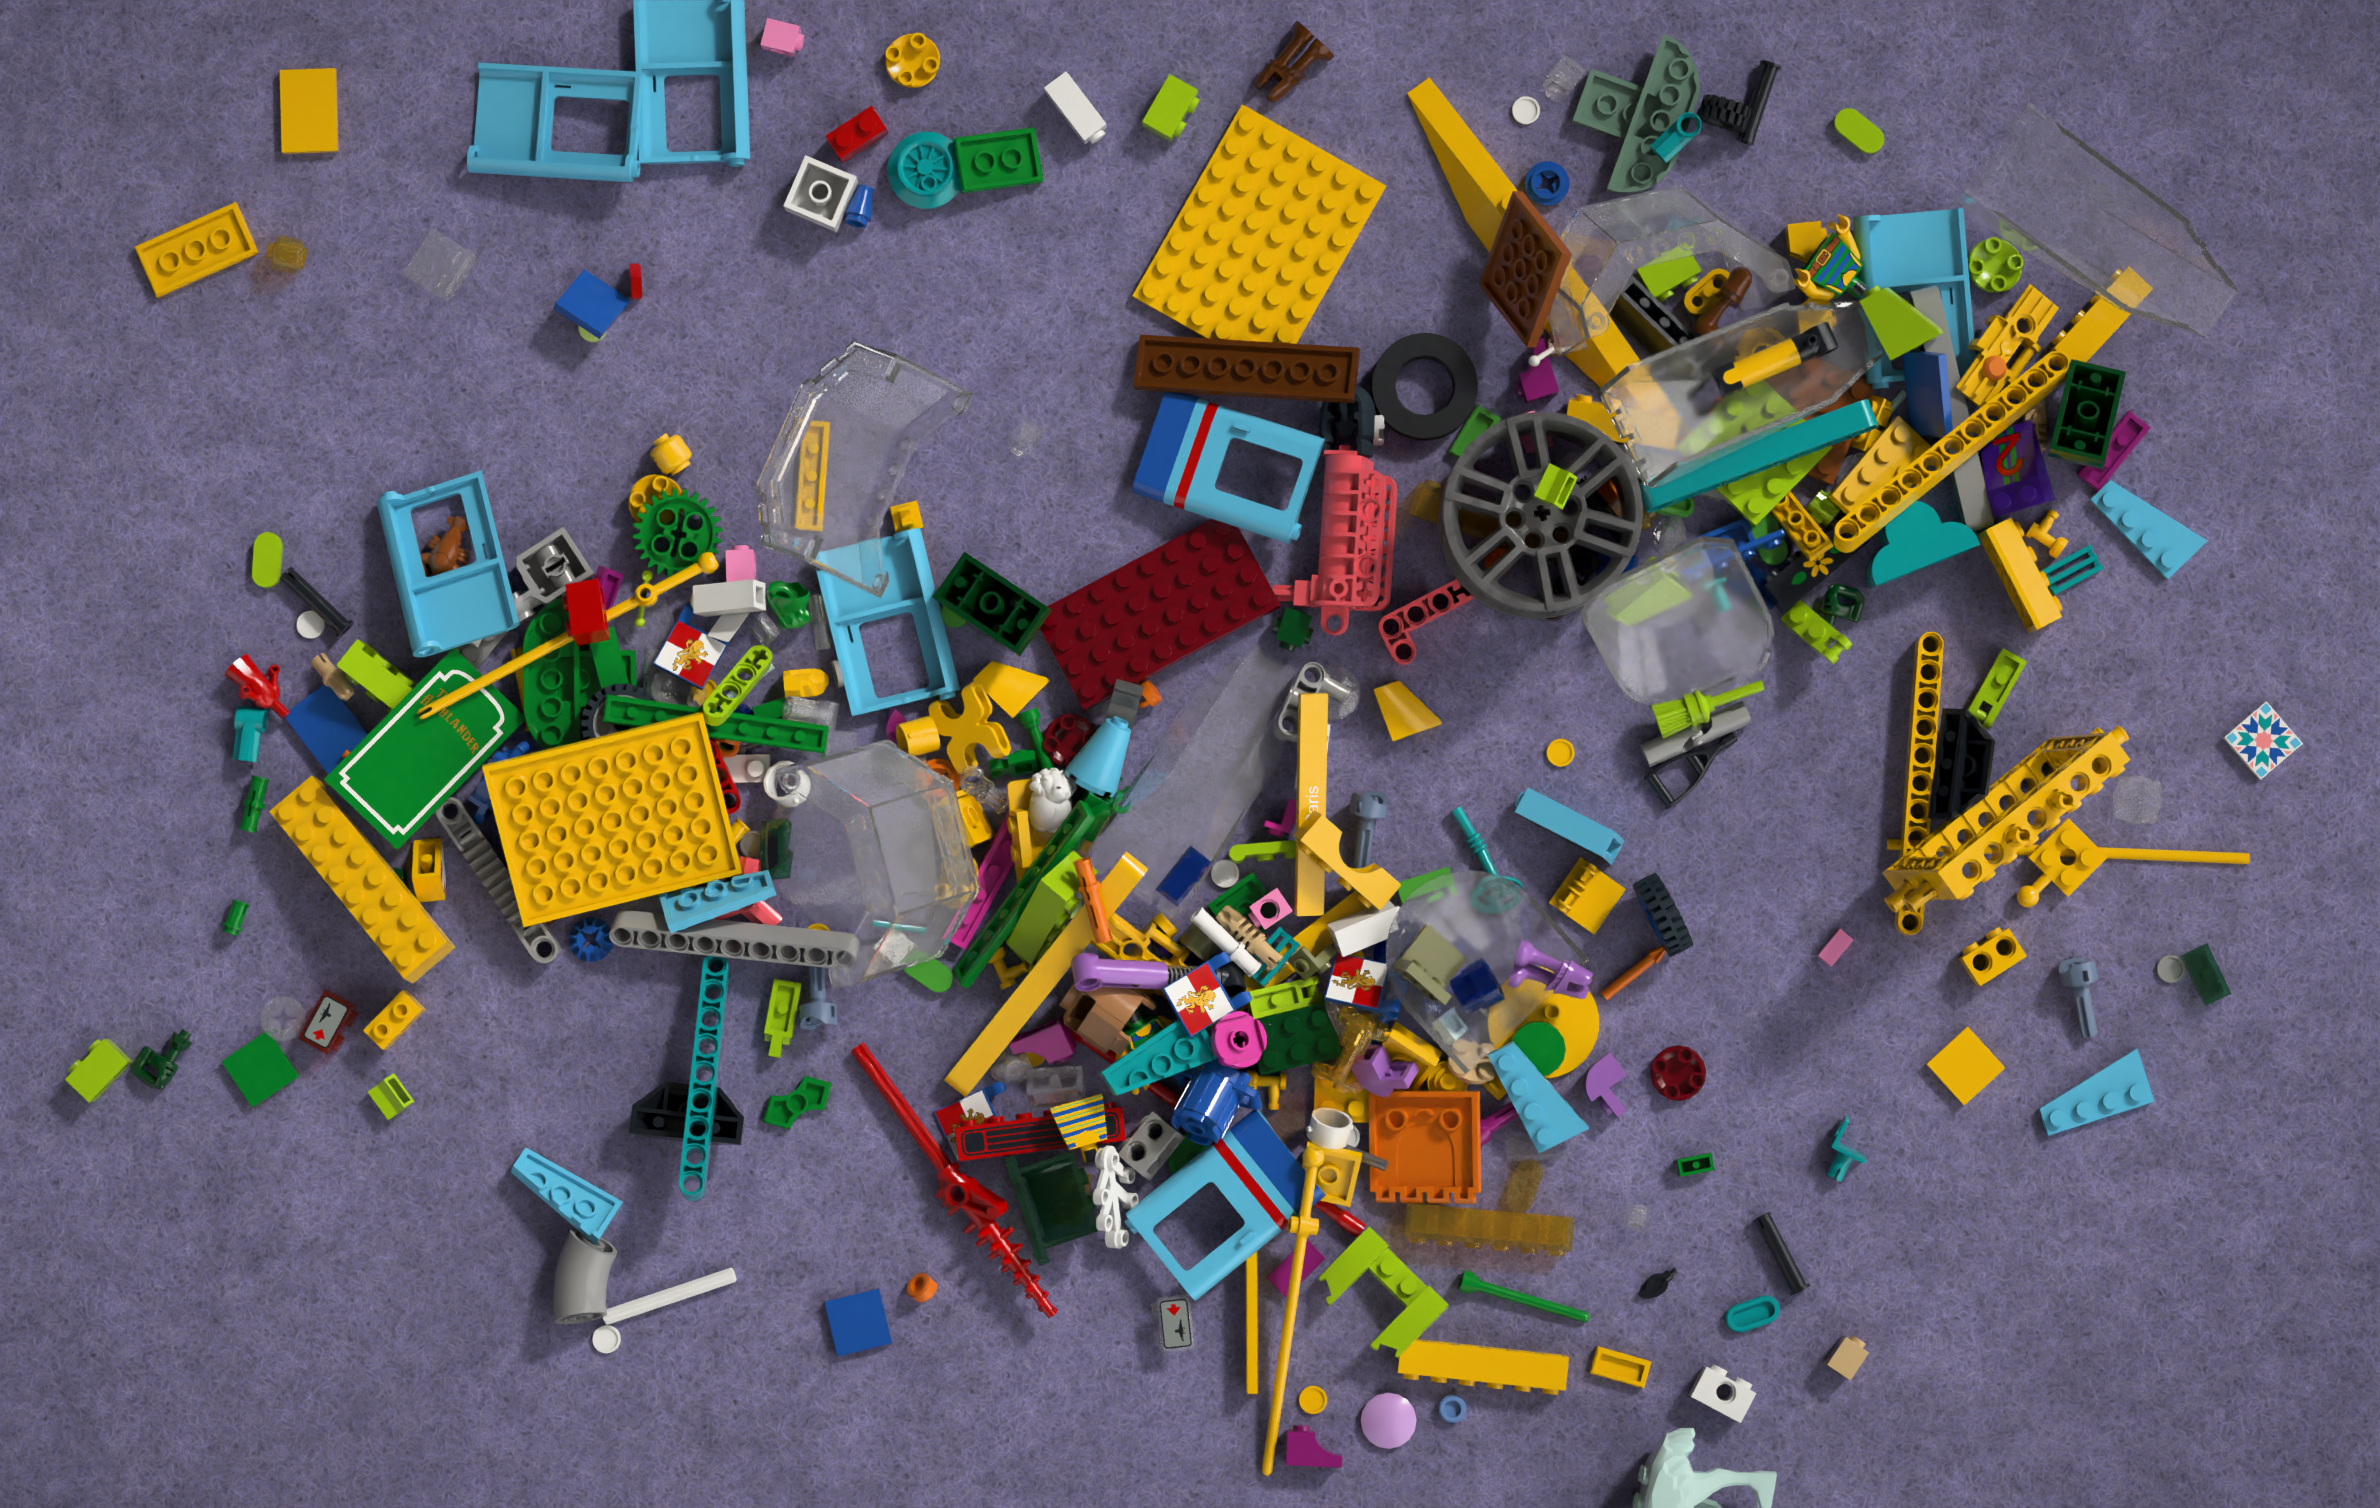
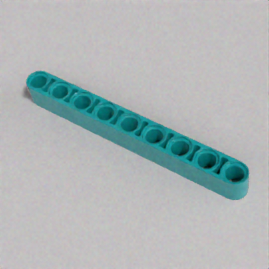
M1868 399L1855 402L1646 480L1639 484L1643 506L1646 513L1663 509L1867 433L1879 425Z
M706 956L702 967L679 1173L680 1192L689 1201L701 1199L706 1190L730 973L726 957ZM714 962H720L724 967L720 972L714 973L709 970L710 965ZM711 989H717L721 992L720 996L715 1000L706 997L707 992ZM708 1016H714L718 1019L717 1023L712 1027H707L703 1024L704 1019ZM705 1043H710L715 1046V1049L710 1054H703L700 1052L701 1046ZM704 1070L711 1072L712 1076L709 1080L702 1082L697 1079L699 1072ZM698 1098L709 1100L708 1105L703 1109L694 1107V1102ZM696 1125H702L706 1128V1131L703 1135L696 1137L690 1133L691 1129ZM697 1152L703 1155L702 1160L698 1164H691L687 1161L692 1153ZM690 1180H696L700 1183L699 1188L694 1192H689L684 1188L685 1184Z

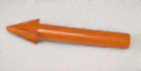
M1663 946L1647 951L1649 954L1600 993L1608 1001L1655 962L1658 964L1666 952Z

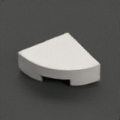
M1375 415L1373 446H1382L1384 444L1383 415Z

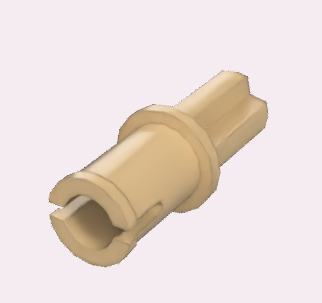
M321 653L320 657L317 655L313 658L311 666L323 678V684L330 687L340 699L344 701L349 700L354 694V689L343 677V671L340 668H336L324 653Z

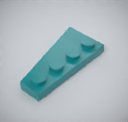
M1176 1019L1099 1073L1113 1095L1118 1096L1218 1058L1212 1050L1211 1038L1205 1029L1189 1038L1179 1019Z

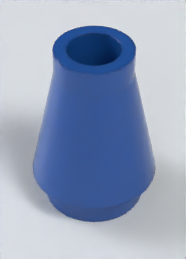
M862 184L857 186L856 192L844 213L847 224L858 228H865L867 223L871 222L872 194L874 190L872 187Z

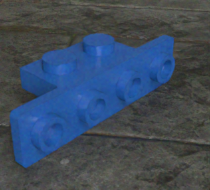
M1743 518L1696 537L1694 542L1702 561L1681 569L1679 577L1681 581L1688 579L1689 582L1695 581L1703 577V572L1710 569L1719 571L1730 565L1729 562L1737 558L1740 561L1747 560L1756 555L1755 551L1762 548L1766 550L1774 549L1782 544L1781 541L1785 537L1784 530L1780 529L1755 540L1747 520Z

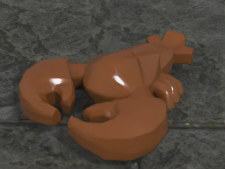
M450 516L447 522L451 527L446 531L445 535L441 539L436 535L429 539L426 548L432 549V551L420 554L426 577H430L426 564H429L434 576L459 568L457 561L464 566L468 564L470 551L460 548L462 532L470 530L466 519L459 516Z

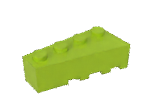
M358 639L336 665L345 672L343 676L356 686L361 684L367 689L365 694L377 703L382 701L388 705L387 711L389 713L417 685V683L367 643Z
M1074 850L1040 880L1006 943L1031 965L1037 959L1042 958L1051 944L1061 934V929L1070 919L1072 912L1083 897L1082 893H1079L1078 890L1080 884L1073 862L1082 859V857ZM1093 867L1094 874H1095V877H1096L1097 874L1099 873V871H1097V870Z

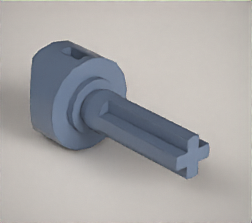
M1368 791L1365 794L1353 792L1351 794L1349 813L1359 817L1352 868H1363L1369 865L1374 819L1386 817L1387 794L1376 791Z
M2081 957L2063 960L2059 965L2060 982L2062 986L2073 987L2081 1037H2094L2098 1032L2089 984L2099 979L2097 966L2093 961L2088 962Z
M809 966V994L811 1002L799 1006L800 1028L803 1030H814L823 1023L838 1026L837 1004L826 1002L825 968Z

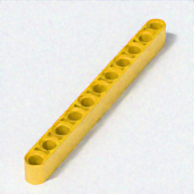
M2060 351L2048 353L1836 524L1833 541L1836 549L1844 553L1857 549L2066 380L2069 358L2067 355ZM2051 366H2058V367H2060L2062 370H2060V371H2054V370L2050 369V367H2051ZM2036 382L2041 386L2035 388L2030 386L2029 383ZM2017 399L2020 403L2011 404L2008 400ZM1994 415L1997 416L1999 420L1992 421L1987 417ZM1974 432L1979 436L1972 438L1967 433ZM1955 449L1958 453L1949 454L1945 450ZM1931 465L1936 467L1937 470L1928 471L1924 467ZM1911 482L1914 483L1916 487L1908 488L1904 486V483ZM1891 499L1895 501V503L1892 505H1887L1883 503V500ZM1871 516L1874 520L1866 522L1862 520V517ZM1850 533L1853 537L1846 539L1841 537L1840 534Z
M1936 632L1922 634L1915 643L1899 859L1913 848L1908 841V836L1911 832H1918L1922 840L1930 835L1931 819L1928 818L1935 769L1944 647L1942 637ZM1927 637L1932 638L1936 643V648L1933 652H1927L1923 648V640ZM1923 665H1928L1933 669L1934 676L1931 680H1925L1921 676L1920 671ZM1921 693H1927L1932 698L1929 708H1924L1919 704L1918 698ZM1921 720L1926 721L1930 726V731L1926 736L1920 735L1916 729L1917 723ZM1918 748L1924 749L1928 754L1927 761L1923 764L1918 763L1914 757L1915 751ZM1915 776L1924 778L1926 786L1923 791L1914 789L1912 781ZM1915 803L1921 805L1924 810L1923 816L1920 819H1915L1910 814L1911 806ZM1906 905L1895 912V927L1897 931L1903 935L1918 933L1923 926L1924 905L1917 909L1915 913L1911 912ZM1907 914L1913 916L1916 923L1915 927L1910 931L1906 930L1902 925V919Z
M1127 851L1100 884L1099 892L1107 921L1148 871L1145 865ZM1085 904L944 1079L946 1083L965 1098L1071 967V960L1081 954L1094 938Z

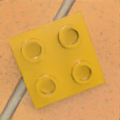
M1580 857L1549 901V904L1592 934H1595L1626 889L1598 870L1596 866Z

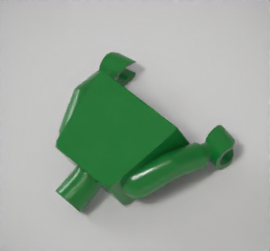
M1127 785L1123 790H1117L1116 793L1118 794L1115 798L1114 796L1109 797L1110 792H1105L1104 796L1084 789L1079 800L1088 804L1095 820L1075 845L1074 850L1079 851L1085 840L1093 843L1108 816L1112 815V812L1116 811L1117 813L1124 814L1129 810L1131 801L1125 807H1119L1117 802L1124 797V793L1129 790L1130 785Z

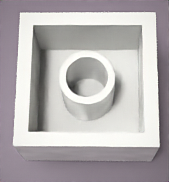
M805 155L784 203V208L789 213L837 232L857 187L858 179L854 175Z

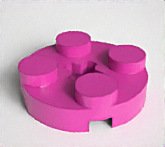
M1237 1011L1221 1017L1211 1028L1212 1050L1219 1063L1223 1066L1236 1069L1251 1066L1258 1062L1259 1057L1266 1048L1267 1036L1262 1023L1258 1019L1255 1020L1252 1016H1249L1246 1012ZM1235 1033H1238L1239 1037H1244L1241 1048L1233 1041Z

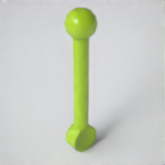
M645 570L642 573L643 584H649L653 574L651 571ZM644 593L642 598H646L647 593ZM639 605L638 617L634 620V625L638 628L643 627L645 624L643 618L645 607Z

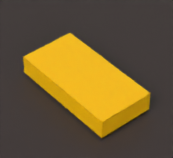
M1597 1346L1590 1374L1644 1389L1651 1361Z

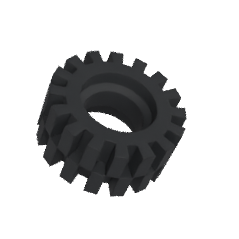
M1707 94L1703 96L1698 116L1703 122L1710 123L1712 126H1718L1728 131L1744 132L1752 109L1741 102H1735L1733 99L1729 100L1723 96Z

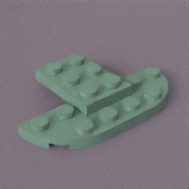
M1663 34L1644 87L1594 69L1590 70L1572 122L1624 141L1606 189L1608 192L1633 194L1655 186L1670 172L1679 155L1678 152L1665 164L1649 147L1680 115L1686 112L1694 113L1700 92L1698 70L1689 52L1677 40L1666 34ZM1690 119L1683 120L1680 124L1681 129L1685 133L1688 130Z

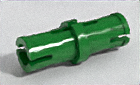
M252 775L247 799L243 800L245 808L239 829L257 833L261 810H265L266 806L263 802L270 779Z

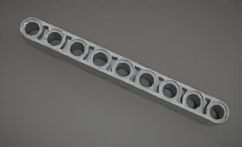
M1931 286L1909 292V302L1942 328L1944 332L1940 336L1921 345L1920 349L1921 351L1946 354L1952 427L1955 429L1969 417L1965 396L1955 388L1960 381V375L1940 291L1937 286ZM1973 432L1967 433L1969 437L1974 438ZM1955 449L1945 450L1949 454L1958 453ZM1976 452L1950 473L1961 522L1972 531L1994 526L1978 452Z
M630 910L617 912L609 933L612 943L620 947L843 970L850 969L856 964L860 948V940L851 933L718 919L707 920L684 930L670 933L664 914Z

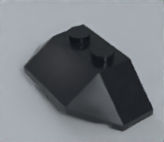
M1942 708L1928 818L1955 820L1988 796L1995 740L1968 709Z
M664 1081L642 1099L632 1105L629 1133L683 1142L689 1084ZM717 1087L711 1145H741L744 1116L724 1091ZM698 1098L694 1102V1107L703 1109L708 1105L709 1100ZM696 1125L691 1129L690 1133L696 1137L701 1136L705 1133L706 1128L702 1125Z

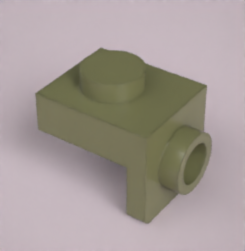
M1329 944L1314 957L1306 947L1302 946L1288 959V962L1306 981L1317 971L1320 975L1333 964L1330 959L1337 951Z

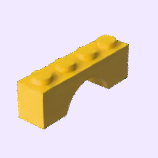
M1821 221L1787 224L1784 228L1787 255L1797 258L1806 264L1822 240L1827 236L1826 228H1821ZM1808 298L1793 310L1796 335L1827 321L1832 331V327H1836L1835 310H1830L1829 300Z
M1314 810L1293 834L1300 841L1296 846L1308 856L1313 853L1318 857L1319 861L1317 864L1328 874L1331 871L1335 872L1339 876L1336 881L1347 891L1353 888L1359 894L1356 899L1369 909L1371 906H1374L1381 910L1400 888L1401 884L1375 863L1363 868L1347 867L1339 853V841L1342 832L1321 813Z

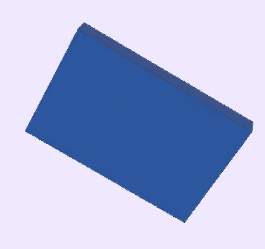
M1911 350L1903 355L1909 426L1917 434L1943 438L1953 430L1946 354Z
M324 684L290 709L291 713L286 717V720L328 774L344 759L341 755L346 750L351 752L368 735V732L343 699H340L330 687Z

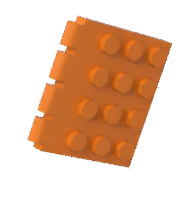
M1368 1091L1369 1153L1389 1161L1385 1172L1370 1166V1192H1376V1202L1396 1203L1397 1192H1400L1401 1203H1424L1425 1192L1427 1193L1428 1203H1451V1193H1454V1202L1456 1204H1475L1476 1193L1481 1192L1480 1091H1392L1389 1097H1382Z

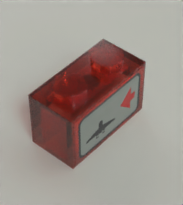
M325 989L298 1039L327 1055L332 1054L333 1051L338 1052L345 1040V1037L342 1036L347 1026L351 1028L359 1013L355 1011L358 1005L329 989Z

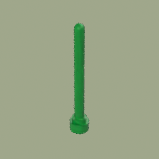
M1038 707L1017 714L1020 725H1023L1024 729H1028L1042 770L1045 768L1050 770L1053 766L1047 751L1044 749L1043 738L1038 727L1040 724L1039 718H1041Z
M1467 1270L1463 1271L1458 1286V1291L1465 1294L1478 1291L1586 1323L1590 1319V1315L1585 1311L1481 1281L1480 1277L1475 1276L1474 1272Z

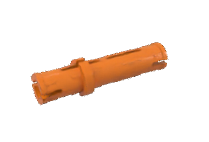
M1086 857L1076 860L1073 864L1080 884L1078 890L1079 893H1082L1095 943L1100 944L1113 939V936L1111 935L1099 892L1101 887L1100 881H1096L1091 858Z

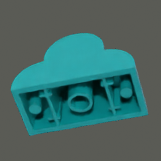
M1915 501L1879 530V541L1882 549L1873 554L1866 565L1865 579L1869 589L1875 588L1972 550L1980 545L1979 540L1968 526L1958 522L1941 523L1938 514L1931 506Z

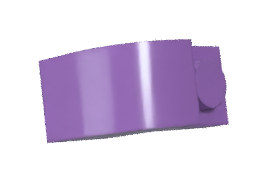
M1360 1045L1349 1062V1066L1357 1081L1366 1090L1382 1097H1389L1393 1089H1408L1419 1071L1415 1061L1391 1062L1383 1045Z
M1607 1052L1590 1066L1585 1075L1584 1090L1590 1102L1599 1096L1602 1100L1599 1102V1105L1608 1116L1613 1113L1615 1117H1619L1626 1109L1610 1088L1627 1074L1610 1052Z

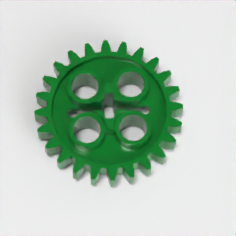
M672 487L671 495H667L662 489L661 498L658 499L652 494L650 495L653 502L651 505L646 502L642 503L646 509L644 513L636 511V515L641 518V521L632 522V525L638 528L639 532L632 533L631 535L635 539H640V541L633 546L635 549H643L639 555L640 559L649 557L646 564L648 568L657 564L656 573L660 574L665 568L667 576L670 577L673 571L678 573L697 563L702 553L712 552L718 554L719 551L713 545L714 543H722V540L716 537L715 534L722 532L723 529L714 524L720 521L721 518L719 516H711L716 510L714 506L705 508L708 502L706 497L697 501L699 496L697 491L689 497L687 488H683L681 495L678 494L675 487ZM683 508L684 513L680 521V529L684 533L683 535H678L676 554L672 557L670 553L675 537L670 532L677 529L679 509ZM666 509L672 510V520L668 523L660 522V513ZM691 515H699L701 518V522L696 528H689L686 525V521ZM658 537H666L668 540V545L663 550H656L654 548V541ZM686 542H693L695 544V551L691 555H683L681 553V547Z

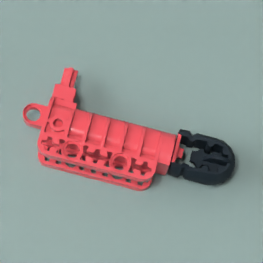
M1357 385L1354 403L1322 401L1320 409L1319 435L1325 439L1320 455L1325 457L1318 575H1312L1311 581L1295 580V585H1273L1272 589L1278 601L1293 602V605L1301 608L1321 609V627L1324 632L1333 636L1342 635L1347 630L1349 611L1380 612L1389 606L1391 600L1398 489L1395 480L1373 470L1374 462L1369 460V458H1373V445L1370 441L1374 439L1375 405L1370 394ZM1336 427L1339 429L1340 436H1353L1354 431L1358 428V435L1356 436V442L1358 443L1357 451H1352L1351 445H1340L1339 450H1334L1336 445ZM1387 485L1391 487L1390 491H1386ZM1385 508L1389 512V517L1386 522H1384ZM1383 540L1387 541V546H1383ZM1382 564L1385 567V574L1383 575V577H1381ZM1379 595L1383 596V601L1378 602V606H1375ZM1338 615L1341 619V626L1339 629L1331 631L1328 627V620L1331 616Z

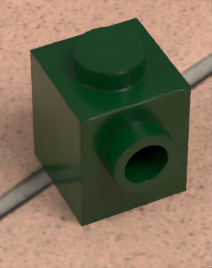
M1286 607L1283 618H1276L1272 633L1277 634L1275 641L1280 642L1279 647L1295 652V649H1301L1303 644L1309 645L1314 629L1309 628L1313 616Z

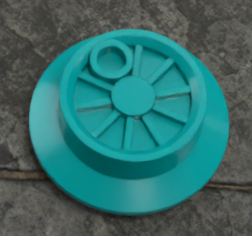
M918 132L904 138L892 151L888 162V179L895 194L906 204L920 209L937 208L951 201L960 191L953 142L949 138L935 132Z

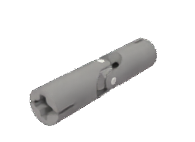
M1740 701L1710 714L1708 723L1698 724L1697 727L1691 725L1665 739L1659 736L1640 744V749L1647 765L1652 767L1689 751L1693 747L1703 745L1751 724V717L1744 702ZM1709 727L1710 730L1703 734L1701 728Z

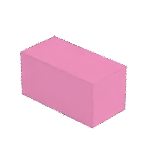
M1838 929L1816 956L1832 967L1854 939L1842 929Z

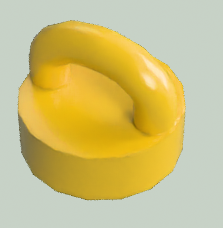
M1158 913L1152 918L1151 921L1158 925L1170 939L1178 933V930L1162 913Z

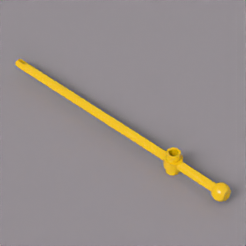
M702 553L697 563L653 586L650 584L640 585L635 591V596L606 610L608 622L639 605L643 607L653 606L658 599V595L702 572L707 574L715 572L719 564L713 553ZM644 593H651L650 597L642 598ZM566 631L418 710L417 714L432 708L431 711L419 717L420 719H425L574 639L573 637H568Z
M1313 1147L1307 1148L1303 1153V1162L1307 1166L1300 1213L1297 1217L1290 1216L1288 1220V1233H1295L1296 1240L1261 1469L1265 1476H1269L1273 1470L1307 1237L1309 1235L1316 1236L1319 1229V1220L1311 1218L1310 1215L1317 1168L1323 1164L1324 1153L1321 1149Z

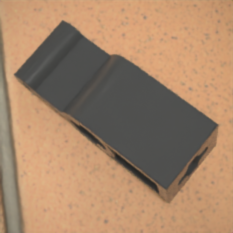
M1117 679L1106 719H1113L1114 716L1120 717L1129 723L1127 727L1132 732L1144 686Z

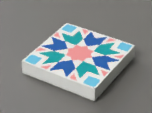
M2267 701L2262 703L2223 737L2258 780L2265 777L2303 744Z

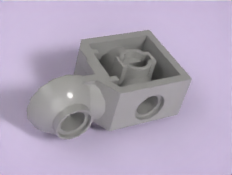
M564 527L516 557L517 569L529 588V591L524 594L521 590L512 594L519 620L518 626L535 616L533 609L541 603L548 605L554 600L562 598V595H566L565 584L595 578L594 572Z

